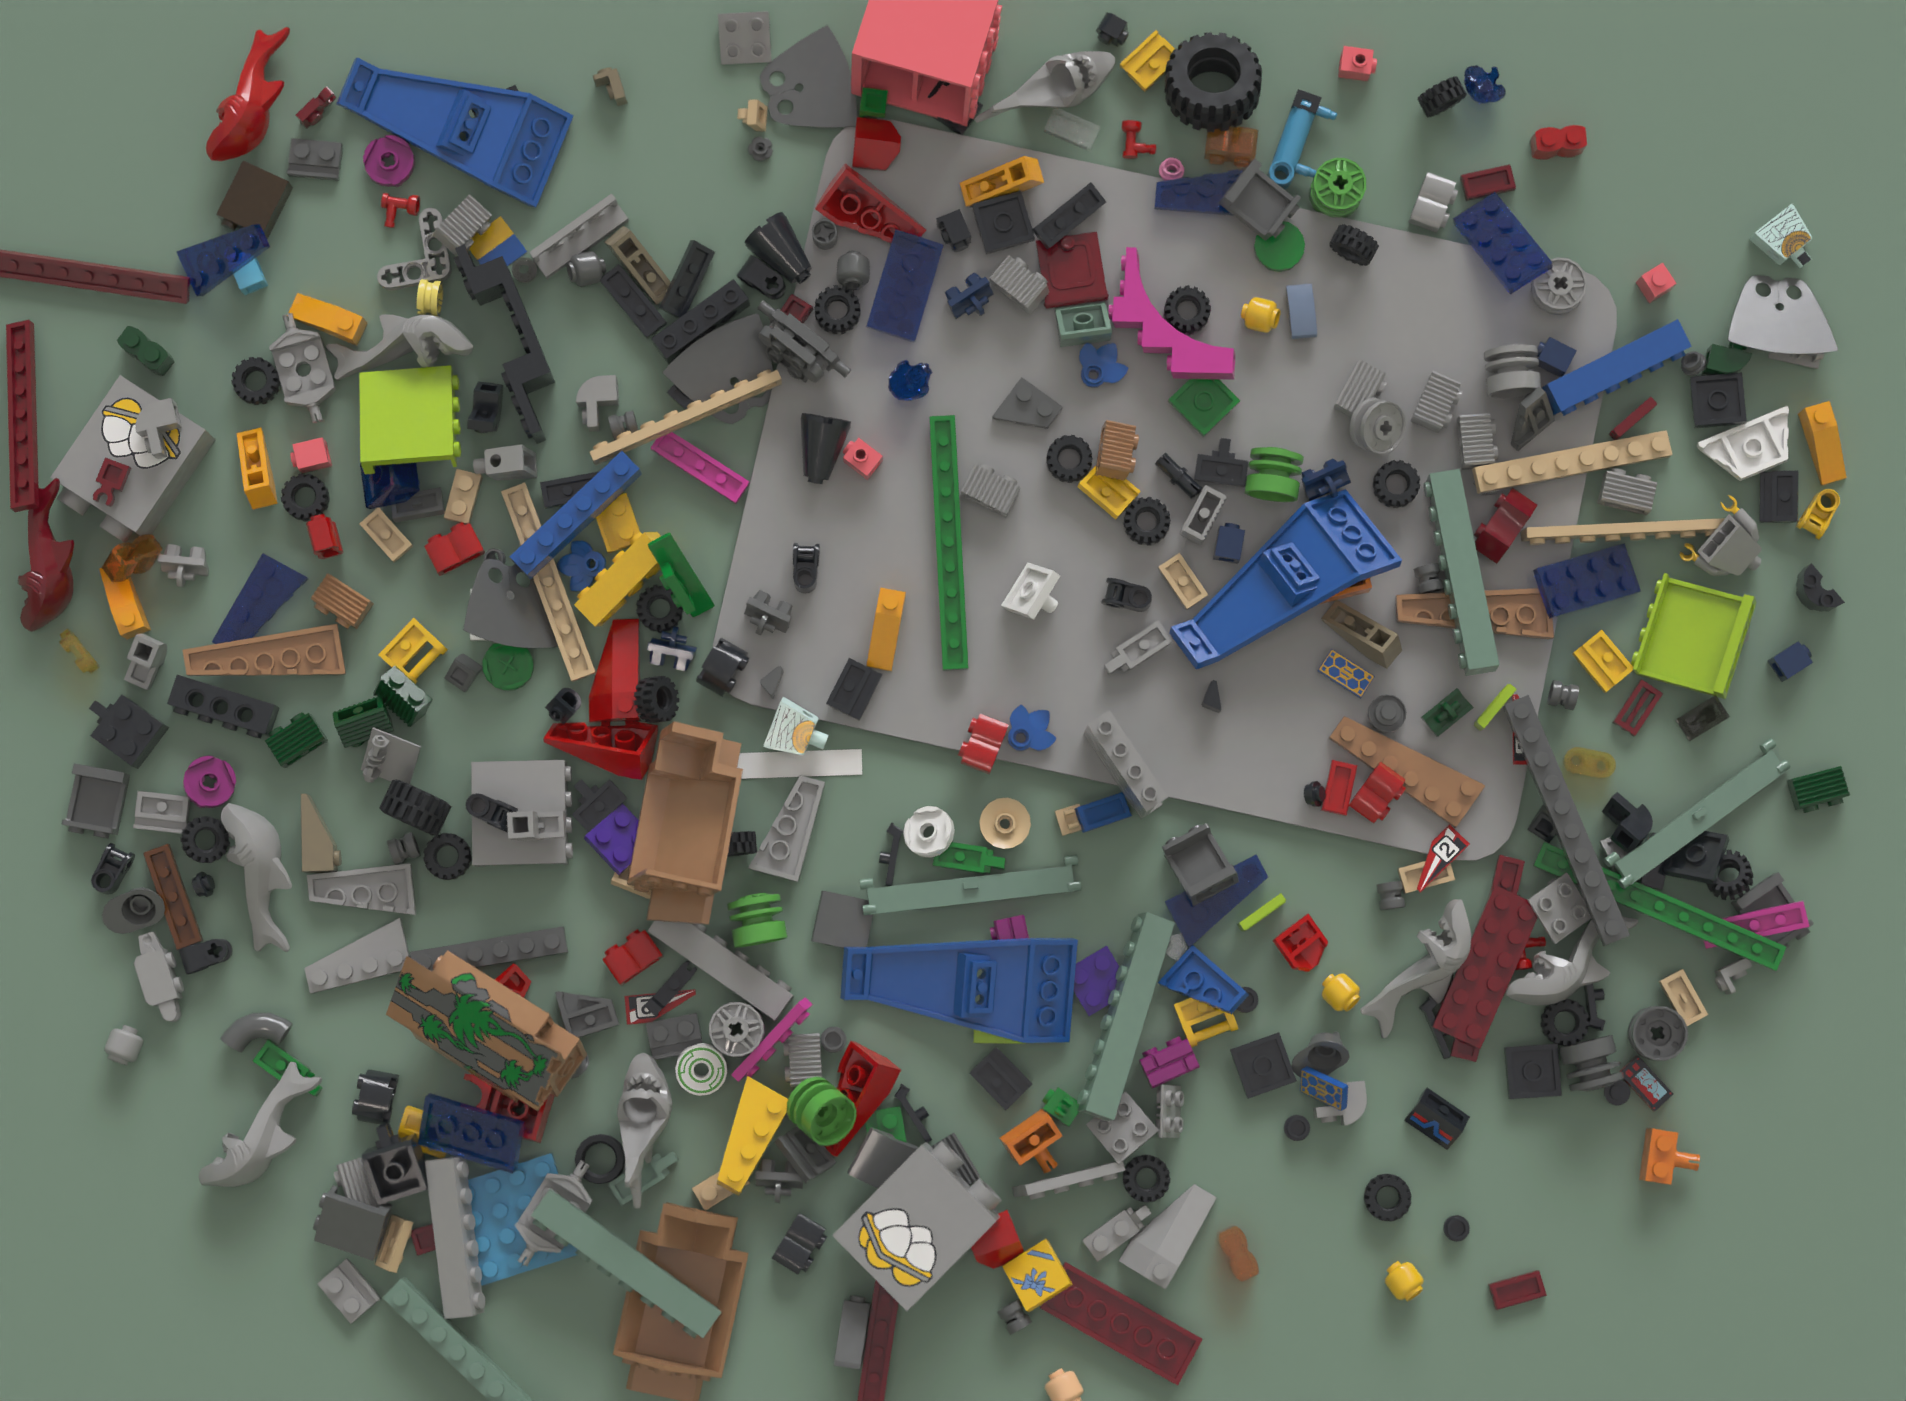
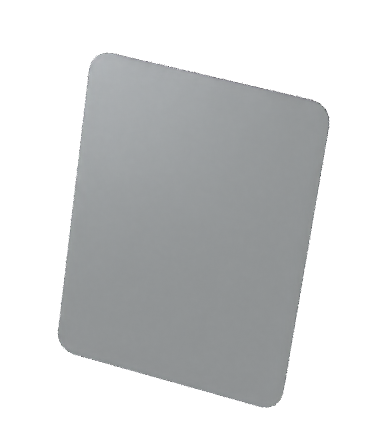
M887 118L870 119L889 120L892 122L901 136L900 153L886 171L852 168L856 126L845 127L833 139L826 154L804 248V253L812 267L809 271L811 276L801 284L796 283L794 295L814 308L816 298L818 299L819 293L821 291L824 292L825 288H834L833 285H838L839 288H842V285L836 278L839 257L848 251L854 250L859 251L868 258L870 262L869 281L861 289L852 290L854 295L858 297L861 313L857 325L855 324L851 331L849 329L846 330L844 334H841V332H837V334H833L832 331L826 332L818 324L814 309L804 322V325L830 345L829 349L836 353L840 361L852 370L844 378L835 369L830 371L824 369V376L815 383L809 379L806 382H803L801 379L797 380L788 373L787 368L781 363L777 365L776 370H778L781 376L782 384L772 388L713 642V647H716L719 639L724 638L748 652L747 657L750 658L744 670H737L733 679L737 681L730 694L734 698L750 705L776 711L784 697L814 714L821 721L960 751L963 741L968 743L972 733L967 731L972 718L978 719L979 714H983L1009 725L996 759L1118 786L1084 736L1087 724L1110 710L1170 798L1428 854L1432 841L1449 823L1405 792H1403L1398 800L1394 798L1388 804L1391 808L1383 821L1378 818L1375 823H1372L1350 806L1348 807L1347 816L1321 811V806L1313 807L1305 802L1304 788L1307 784H1310L1312 781H1318L1321 786L1326 788L1331 760L1358 765L1350 802L1373 771L1369 766L1329 739L1334 729L1345 716L1485 785L1458 826L1454 828L1470 843L1454 860L1476 861L1494 854L1509 839L1516 823L1527 765H1513V731L1503 707L1483 730H1478L1474 726V722L1507 684H1511L1517 689L1513 694H1518L1519 698L1529 695L1538 716L1553 639L1493 633L1500 664L1495 672L1465 676L1464 669L1459 667L1458 654L1461 652L1459 644L1454 642L1453 628L1397 622L1395 596L1419 594V580L1415 577L1413 569L1438 563V556L1441 555L1440 547L1435 546L1433 531H1436L1435 522H1431L1429 518L1430 497L1426 498L1424 493V482L1427 481L1429 473L1460 469L1473 534L1481 523L1485 525L1488 523L1497 510L1494 504L1503 493L1507 496L1512 488L1538 505L1521 531L1527 527L1577 525L1587 473L1478 494L1472 469L1461 470L1456 419L1460 415L1490 413V419L1495 420L1496 434L1492 435L1493 445L1498 446L1499 453L1498 460H1495V463L1593 445L1604 391L1597 394L1599 399L1587 405L1583 401L1576 404L1577 410L1563 416L1562 412L1554 415L1555 421L1519 451L1511 446L1519 404L1524 397L1509 399L1488 397L1486 379L1497 373L1485 370V365L1489 362L1484 360V352L1508 344H1526L1538 347L1540 342L1545 343L1549 337H1552L1577 350L1564 375L1611 353L1617 329V308L1610 291L1595 276L1585 272L1587 289L1579 305L1565 314H1549L1538 307L1531 293L1532 280L1539 267L1545 261L1352 219L1330 217L1323 213L1301 208L1291 218L1286 217L1284 221L1293 224L1302 233L1305 242L1304 254L1298 264L1290 270L1282 272L1271 271L1265 268L1256 258L1254 243L1257 234L1218 203L1226 192L1181 182H1167L1162 178ZM1022 156L1038 159L1044 183L1022 192L1032 229L1091 182L1105 199L1106 203L1067 235L1097 232L1109 297L1108 300L1068 306L1105 302L1108 312L1109 305H1113L1114 297H1124V295H1120V281L1125 280V271L1121 270L1122 255L1126 256V247H1136L1139 253L1140 276L1144 290L1151 304L1163 319H1165L1164 307L1170 293L1172 291L1175 292L1178 287L1185 288V285H1190V288L1194 289L1195 286L1198 287V291L1201 292L1203 290L1205 292V297L1209 298V305H1211L1209 319L1200 331H1194V334L1190 335L1189 332H1186L1185 335L1212 346L1234 348V380H1220L1240 400V403L1206 436L1202 437L1168 402V399L1189 380L1173 379L1171 371H1167V356L1172 354L1144 353L1142 345H1138V330H1142V328H1115L1112 320H1110L1112 328L1111 340L1090 344L1097 350L1103 345L1115 343L1118 353L1116 363L1124 364L1128 367V371L1116 383L1104 382L1098 387L1085 385L1081 379L1083 366L1079 360L1080 351L1085 344L1060 347L1055 308L1046 309L1044 306L1045 299H1043L1032 314L1029 315L992 286L989 279L1009 255L1014 259L1017 257L1022 259L1028 265L1027 270L1035 274L1038 272L1041 274L1036 240H1039V238L1034 233L1035 241L986 254L972 206L966 207L960 182ZM845 163L926 228L925 233L911 250L836 225L838 240L834 247L823 250L814 244L812 236L813 225L821 219H827L815 207L830 182ZM960 209L971 234V243L968 244L966 249L954 252L950 243H944L940 233L943 227L937 228L936 218ZM1345 224L1358 228L1378 242L1379 247L1368 266H1361L1358 263L1354 264L1350 260L1347 261L1344 257L1337 255L1338 253L1334 252L1333 248H1330L1329 243L1339 225ZM972 273H976L981 278L986 277L994 294L988 298L989 302L982 306L985 314L979 316L975 311L969 316L965 313L955 319L948 305L945 291L955 286L960 292L968 288L965 280ZM1559 283L1554 287L1558 290L1564 285L1562 283ZM1312 284L1317 337L1291 338L1286 286ZM1254 297L1274 301L1277 304V309L1281 311L1278 326L1276 329L1272 328L1268 333L1246 328L1244 319L1241 318L1243 305L1245 303L1248 304ZM834 301L828 306L827 312L832 318L840 319L846 315L847 306L841 301ZM1190 301L1180 303L1177 308L1178 314L1184 319H1191L1197 314L1196 305ZM1358 360H1362L1386 373L1383 381L1387 382L1381 395L1375 394L1374 397L1398 404L1405 414L1406 431L1404 438L1399 446L1390 453L1381 455L1359 448L1353 442L1350 435L1351 417L1333 408ZM1539 366L1528 369V371L1540 373L1541 387L1560 378ZM1091 371L1089 373V377L1091 379H1096L1098 377V373L1095 371ZM1432 371L1460 382L1459 390L1463 391L1458 404L1451 405L1449 413L1453 415L1448 427H1442L1439 433L1410 421ZM1021 377L1063 407L1048 429L1029 424H1016V422L1006 420L999 421L992 418ZM802 413L833 417L851 422V428L829 480H823V484L808 482V477L803 476ZM955 415L968 669L943 671L929 416ZM1109 420L1136 426L1135 434L1139 435V441L1136 450L1132 452V458H1136L1133 473H1129L1126 479L1141 491L1133 501H1137L1142 497L1143 499L1152 497L1153 500L1158 499L1162 505H1166L1171 520L1166 536L1158 543H1152L1147 546L1146 544L1140 545L1135 540L1133 542L1130 539L1131 537L1126 534L1123 524L1127 508L1115 520L1077 487L1083 478L1079 481L1068 483L1067 481L1061 482L1059 481L1060 479L1052 476V473L1048 470L1046 460L1050 445L1063 435H1075V437L1083 438V441L1087 442L1090 450H1092L1093 459L1090 472L1097 465L1101 429L1105 421ZM858 437L883 456V462L868 480L843 462L845 454L842 452L851 440L855 442ZM1221 438L1231 439L1229 453H1235V459L1247 460L1249 462L1253 461L1250 458L1251 449L1258 447H1278L1299 453L1304 456L1303 464L1298 466L1302 469V472L1309 469L1315 472L1324 469L1323 465L1325 462L1333 458L1337 462L1343 460L1346 463L1351 483L1338 488L1337 492L1344 489L1349 492L1400 556L1402 562L1398 568L1370 577L1372 589L1368 593L1339 599L1338 601L1399 635L1402 651L1392 664L1386 669L1368 659L1322 621L1323 615L1335 602L1331 601L1316 605L1224 659L1196 670L1169 634L1171 626L1193 619L1284 523L1309 500L1306 497L1301 480L1302 475L1289 477L1300 483L1298 500L1295 502L1261 500L1246 495L1244 493L1245 487L1196 481L1203 488L1207 485L1226 495L1227 498L1204 543L1198 545L1181 536L1180 531L1200 493L1198 495L1195 494V498L1191 500L1178 485H1173L1170 482L1171 479L1155 465L1156 461L1160 457L1163 458L1162 455L1164 453H1167L1181 468L1185 467L1188 470L1187 474L1194 479L1197 455L1211 456L1212 450L1218 451ZM1073 449L1063 450L1059 454L1060 464L1067 469L1077 467L1080 463L1079 453ZM1393 460H1403L1406 464L1410 463L1411 467L1418 471L1417 475L1420 476L1418 494L1411 503L1404 507H1387L1385 503H1380L1378 501L1379 498L1375 497L1373 479L1375 474L1385 463ZM974 464L979 467L981 464L988 465L995 470L994 474L1003 478L1004 475H1007L1018 481L1017 485L1020 487V492L1007 517L961 495V490ZM1248 467L1247 475L1259 473ZM1392 474L1386 480V487L1393 494H1401L1406 490L1407 482L1402 475ZM1143 512L1137 517V524L1141 529L1149 531L1155 528L1157 519L1153 513ZM1225 523L1240 525V529L1245 530L1241 558L1238 564L1213 560L1219 526H1225ZM1520 531L1497 564L1477 551L1485 591L1550 588L1553 631L1555 634L1574 539H1570V543L1555 544V540H1545V544L1530 545V541H1521ZM794 543H798L799 546H815V544H820L817 585L810 593H801L794 585ZM1178 553L1182 555L1208 593L1206 598L1188 610L1182 605L1158 569L1160 565ZM1027 562L1053 570L1060 575V578L1049 594L1058 601L1056 609L1052 613H1047L1041 608L1034 620L1010 612L1001 606ZM1440 570L1438 574L1439 579L1443 581L1446 579L1445 572ZM807 574L800 576L798 579L801 585H808L812 581V577ZM1107 578H1116L1147 587L1152 594L1150 607L1146 611L1137 612L1103 605L1101 601L1106 595L1108 587ZM880 587L906 592L892 671L871 668L883 674L860 721L826 705L849 658L865 666L867 665ZM1117 588L1115 589L1113 598H1115ZM1442 589V590H1440V591H1436V592H1433V593H1445V592H1444V589ZM761 590L771 596L768 605L775 609L780 601L791 604L793 607L787 632L783 633L775 629L771 633L764 629L761 635L756 634L758 626L750 623L751 617L744 614L749 597L753 598ZM1137 593L1134 595L1133 600L1136 604L1142 605L1147 602L1148 598L1143 593ZM1159 620L1173 642L1130 671L1127 670L1123 673L1121 668L1108 675L1103 666L1114 659L1111 653L1115 651L1116 647ZM1331 649L1375 676L1361 699L1317 671ZM777 666H781L784 673L776 694L772 699L761 685L760 680ZM1213 680L1217 681L1221 703L1220 713L1204 708L1201 705L1208 686ZM1458 688L1474 708L1439 737H1436L1421 717ZM1385 694L1394 695L1401 699L1407 712L1403 725L1396 731L1389 733L1376 730L1368 718V708L1372 701ZM1512 696L1505 704L1512 702ZM1023 705L1029 714L1037 710H1048L1050 719L1046 731L1052 733L1056 737V741L1050 747L1040 751L1030 747L1024 751L1013 749L1008 742V734L1012 729L1010 716L1015 708ZM1020 733L1016 735V740L1022 743L1026 740V737Z

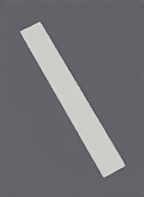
M862 749L806 751L804 755L789 752L740 753L737 768L743 769L741 779L799 777L800 775L804 777L862 775Z

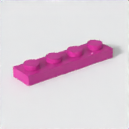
M673 432L656 439L650 448L735 504H737L750 484L748 480Z
M1804 901L1721 918L1763 937L1809 927ZM1704 940L1706 949L1717 947Z
M806 997L798 1002L731 1075L738 1082L744 1077H752L760 1069L757 1064L762 1059L766 1062L776 1052L774 1046L779 1041L783 1044L792 1035L793 1032L790 1030L795 1023L801 1025L810 1015L807 1010L813 1004Z

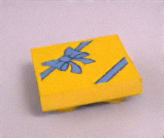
M1044 1239L1002 1266L1027 1312L1034 1310L1073 1285L1047 1239Z

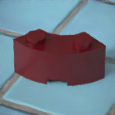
M1514 488L1509 491L1507 496L1503 493L1494 504L1497 510L1486 525L1481 523L1473 534L1477 538L1475 540L1476 550L1496 564L1509 549L1538 506Z

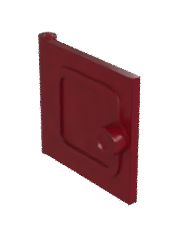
M1097 232L1064 236L1048 250L1040 240H1036L1040 272L1048 281L1049 294L1046 295L1044 300L1046 309L1108 300L1109 294L1106 289Z

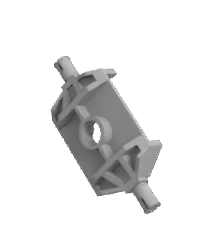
M288 313V316L286 314L282 316L286 333L269 346L285 396L284 401L288 405L307 407L310 411L312 423H318L317 420L322 422L323 419L319 409L320 403L336 391L322 339L318 332L296 328L293 313ZM309 364L311 367L310 373L304 377L299 376V366Z
M580 1160L570 1176L547 1173L529 1205L515 1224L527 1243V1248L518 1259L522 1263L525 1257H527L523 1265L528 1266L535 1252L560 1253L564 1248V1245L554 1238L556 1233L549 1228L543 1231L532 1223L535 1219L531 1216L532 1212L550 1188L584 1213L592 1203L591 1197L581 1183V1178L590 1165L586 1163L581 1170L585 1163Z

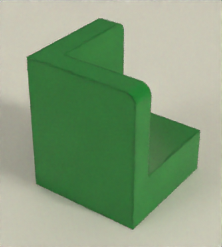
M863 87L860 118H865V116L885 118L888 90Z

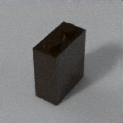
M242 161L216 215L222 221L221 225L233 231L236 228L245 231V236L255 241H258L259 238L267 241L293 187L289 181L246 161Z

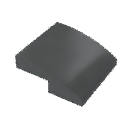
M821 891L811 941L841 948L867 947L873 915H863L862 905H868V900Z
M871 1127L847 1173L871 1186L879 1188L918 1147L897 1140L890 1133Z

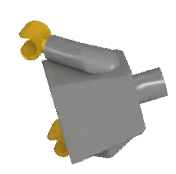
M1727 495L1733 500L1731 507H1725L1722 502H1720V505L1725 511H1731L1734 514L1733 517L1729 514L1697 551L1700 555L1695 553V548L1690 543L1684 544L1687 549L1692 551L1690 555H1684L1680 552L1682 560H1693L1695 562L1694 565L1712 576L1728 575L1730 573L1738 576L1746 568L1756 570L1761 564V558L1757 556L1762 549L1757 543L1759 540L1757 524L1743 508L1739 509L1737 507V501L1731 495Z

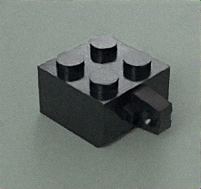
M122 694L114 705L110 703L107 708L96 700L89 707L91 711L100 717L97 720L99 725L90 736L137 769H139L169 729L163 722Z
M390 1123L379 1125L376 1128L379 1140L375 1142L376 1146L368 1148L362 1154V1162L377 1204L380 1205L427 1190L426 1160L417 1134L400 1138L399 1134L394 1135Z

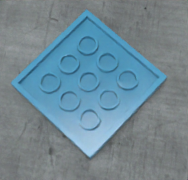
M552 1153L468 1180L469 1188L472 1192V1214L476 1221L474 1231L475 1239L479 1246L478 1263L482 1271V1286L577 1255L575 1252L578 1249L569 1243L567 1247L564 1246L560 1253L535 1252L528 1266L523 1265L527 1257H525L522 1263L518 1261L527 1248V1243L515 1224L529 1205L547 1173L559 1174Z

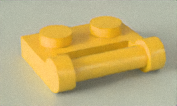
M413 618L378 655L389 666L398 667L416 684L418 682L416 679L440 654L443 655L448 649ZM429 642L433 648L408 673L404 667Z
M1192 998L1173 1004L1191 1048L1197 1046V1043L1229 1030L1233 1032L1239 1029L1233 1013H1227ZM1224 1013L1226 1021L1193 1033L1191 1025Z

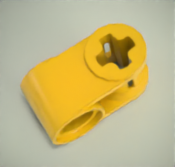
M1825 489L1817 493L1800 517L1796 527L1798 529L1804 528L1814 534L1815 538L1819 540L1827 530L1831 518L1840 504L1838 493L1832 489ZM1822 496H1827L1830 499V508L1822 506L1820 501Z

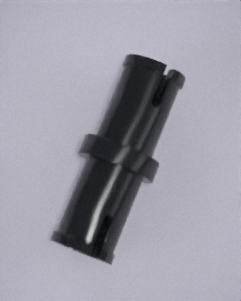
M1164 453L1162 455L1163 458L1160 457L1155 465L1171 479L1170 482L1173 485H1178L1192 500L1195 498V494L1198 495L1203 487L1187 474L1188 470L1185 467L1181 468L1167 453Z

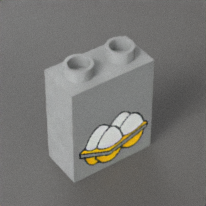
M120 375L50 478L53 480L58 478L60 485L64 487L57 497L59 501L82 516L90 505L96 507L106 514V517L99 526L126 543L133 532L145 540L149 539L216 439L205 429L179 413L182 428L162 432L168 457L156 459L152 453L147 452L144 439L148 438V436L141 437L137 434L135 425L141 410L148 404L160 400ZM105 457L131 467L122 492L114 490L115 501L111 507L106 505L108 499L106 494L100 497L99 502L93 500L94 492L102 486V484L96 482V478Z
M941 1141L934 1149L927 1142L922 1144L832 1235L906 1311L1000 1218V1215L994 1210L1001 1202L1000 1197L980 1178L970 1186L956 1172L964 1164L963 1160L944 1141Z

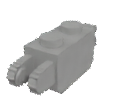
M155 932L143 934L138 937L141 955L137 956L134 966L145 1001L152 1006L159 1007L164 1020L177 1022L182 1016L178 1000L183 998L181 992L184 991V986L181 978L176 977L174 967L177 966L175 957L172 952H168V949L162 947Z

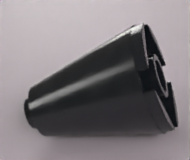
M783 212L776 213L766 220L768 223L762 228L760 225L755 228L744 243L748 250L788 281L801 284L811 276L809 271L812 267L787 216Z
M802 413L803 476L808 477V482L823 484V480H829L851 428L850 421Z

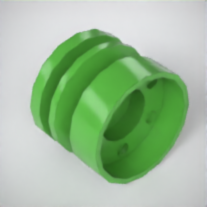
M1333 158L1325 161L1318 168L1309 189V199L1313 209L1330 217L1346 218L1351 216L1357 210L1366 191V177L1363 169L1356 162L1347 158ZM1336 182H1339L1341 186L1344 185L1342 190H1339L1338 186H1334Z
M1278 447L1251 449L1250 458L1253 461L1249 462L1248 467L1259 473L1247 475L1244 493L1253 498L1273 502L1297 501L1300 483L1289 477L1301 475L1302 469L1298 466L1303 464L1304 456Z
M753 894L727 903L728 911L740 910L739 914L729 916L730 921H742L741 927L732 930L735 948L765 944L788 938L785 921L773 920L772 918L773 915L783 911L782 907H770V904L781 901L780 894Z
M811 1077L798 1084L790 1094L787 1102L786 1112L789 1120L819 1145L829 1146L841 1141L851 1131L856 1120L854 1102L823 1077Z

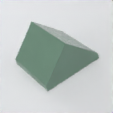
M1105 302L1055 308L1060 347L1111 340L1112 328Z

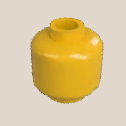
M1254 297L1248 304L1245 303L1243 305L1241 318L1244 319L1246 328L1268 333L1272 328L1276 329L1278 326L1281 311L1277 309V304L1274 301Z
M1344 973L1336 976L1331 974L1322 983L1324 987L1322 998L1338 1012L1343 1010L1348 1012L1360 1000L1359 986Z
M1397 1261L1386 1270L1389 1274L1385 1279V1284L1398 1300L1405 1299L1408 1302L1423 1291L1424 1279L1412 1263L1405 1262L1401 1264Z

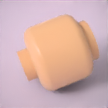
M1061 1368L1048 1376L1050 1381L1046 1383L1045 1390L1051 1401L1082 1400L1080 1396L1084 1390L1073 1371L1064 1373Z

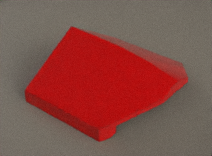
M856 118L852 168L886 171L889 168L890 164L900 153L901 136L891 121Z
M1309 914L1300 918L1272 940L1291 968L1303 972H1309L1319 964L1323 951L1328 945V940Z
M1008 1210L998 1213L1000 1218L971 1246L976 1261L992 1269L1005 1265L1024 1253Z

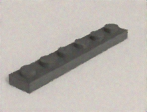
M562 926L410 952V958L433 971L435 961L440 956H444L448 950L477 968L567 953L568 947L565 928Z

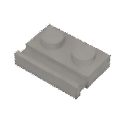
M138 791L133 828L183 834L182 830L185 829L188 823L191 801L187 796Z
M348 1258L317 1283L350 1324L381 1299L379 1294Z

